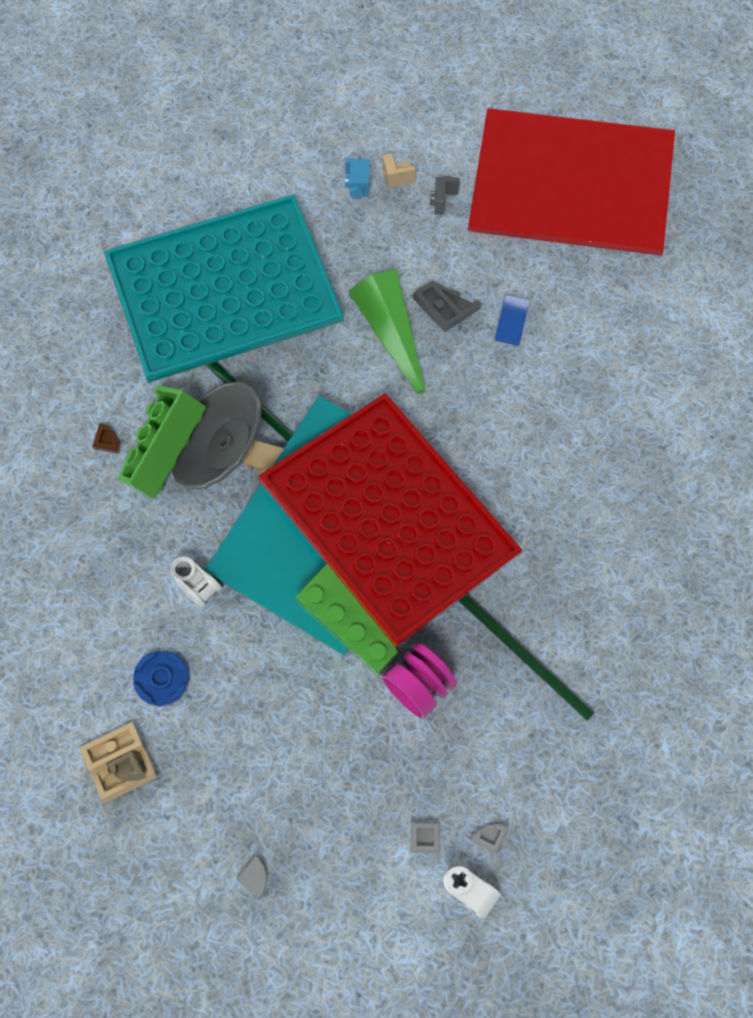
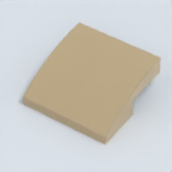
M133 722L80 747L87 769L93 777L99 796L104 804L158 778ZM133 750L146 778L138 781L121 780L112 774L106 764Z

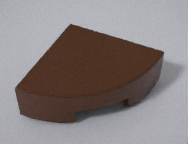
M99 423L92 445L93 449L116 454L120 452V444L116 434L109 426Z

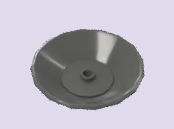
M241 381L224 383L208 392L199 400L201 404L206 406L202 419L195 426L188 444L182 449L175 467L171 470L177 483L187 490L206 489L225 479L245 462L251 453L261 423V401L255 388Z

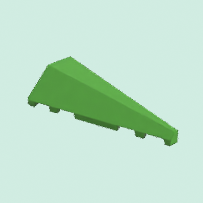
M397 269L373 273L351 288L349 296L359 307V311L372 326V330L392 359L395 360L402 374L408 379L415 393H425L424 381Z

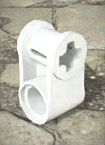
M183 556L173 561L171 573L174 581L202 609L206 606L205 602L216 591L220 592L222 590L219 583L207 572H204L192 559ZM183 567L191 569V573L186 577L177 575L178 571Z
M457 866L445 873L443 883L447 891L459 899L469 910L475 911L478 917L485 920L500 898L501 893L464 867ZM462 874V882L465 883L464 887L457 886L454 888L452 886L454 884V880L451 878L452 875Z

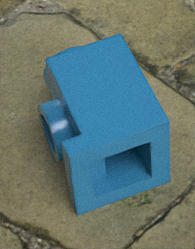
M346 158L345 187H350V196L355 199L369 197L370 159Z

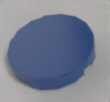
M155 651L143 657L136 665L133 685L138 696L149 705L158 707L168 706L181 699L187 691L190 680L189 671L182 658L175 653Z

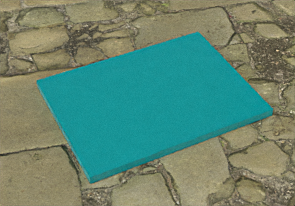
M295 194L103 251L147 383L344 322V315Z
M318 396L273 466L352 414ZM260 484L204 572H207L216 580L344 656L347 652V649L300 607L296 600V596L327 563L265 487Z

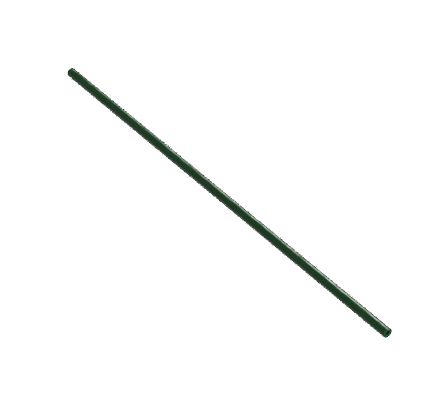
M217 362L205 365L222 382H237ZM261 404V418L288 442L294 433ZM465 595L459 600L468 611L584 719L588 721L593 716L594 712L473 599Z

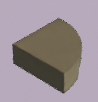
M133 750L106 764L112 774L121 780L138 781L146 778Z

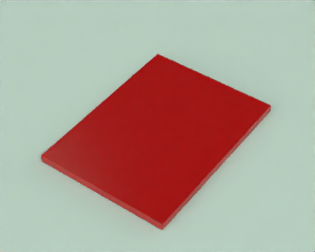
M487 108L468 231L662 256L665 242L675 130Z
M386 393L258 475L260 483L395 648L519 556L523 551Z

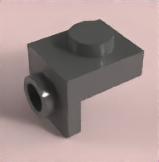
M436 177L434 191H430V206H434V215H444L446 194L458 195L459 177Z

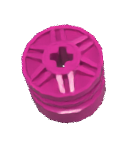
M414 643L410 647L412 654L405 652L402 656L407 669L400 664L394 663L382 675L381 679L389 691L411 713L420 719H424L437 705L431 693L440 698H445L448 694L446 689L453 690L457 686V680L439 656L424 645Z

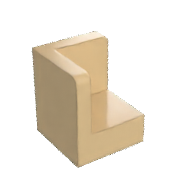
M392 153L382 155V171L387 188L415 183V166H411L410 162L395 164Z

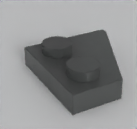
M434 281L416 290L412 297L444 332L474 314L482 305L477 300L474 303L460 297L461 293L446 289L443 285Z

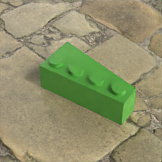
M157 385L154 390L157 398L154 405L151 403L147 407L145 412L149 415L147 422L143 427H139L136 434L137 446L129 450L118 480L153 499L163 489L165 479L175 467L179 454L188 444L190 435L195 426L201 421L202 414L206 406L186 392Z
M327 564L296 596L298 605L378 678L398 658V651Z

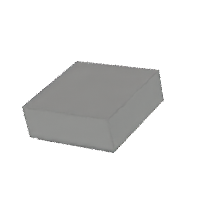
M411 822V853H440V822Z

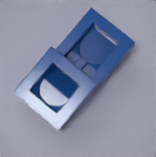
M505 295L495 341L516 346L520 345L530 300Z

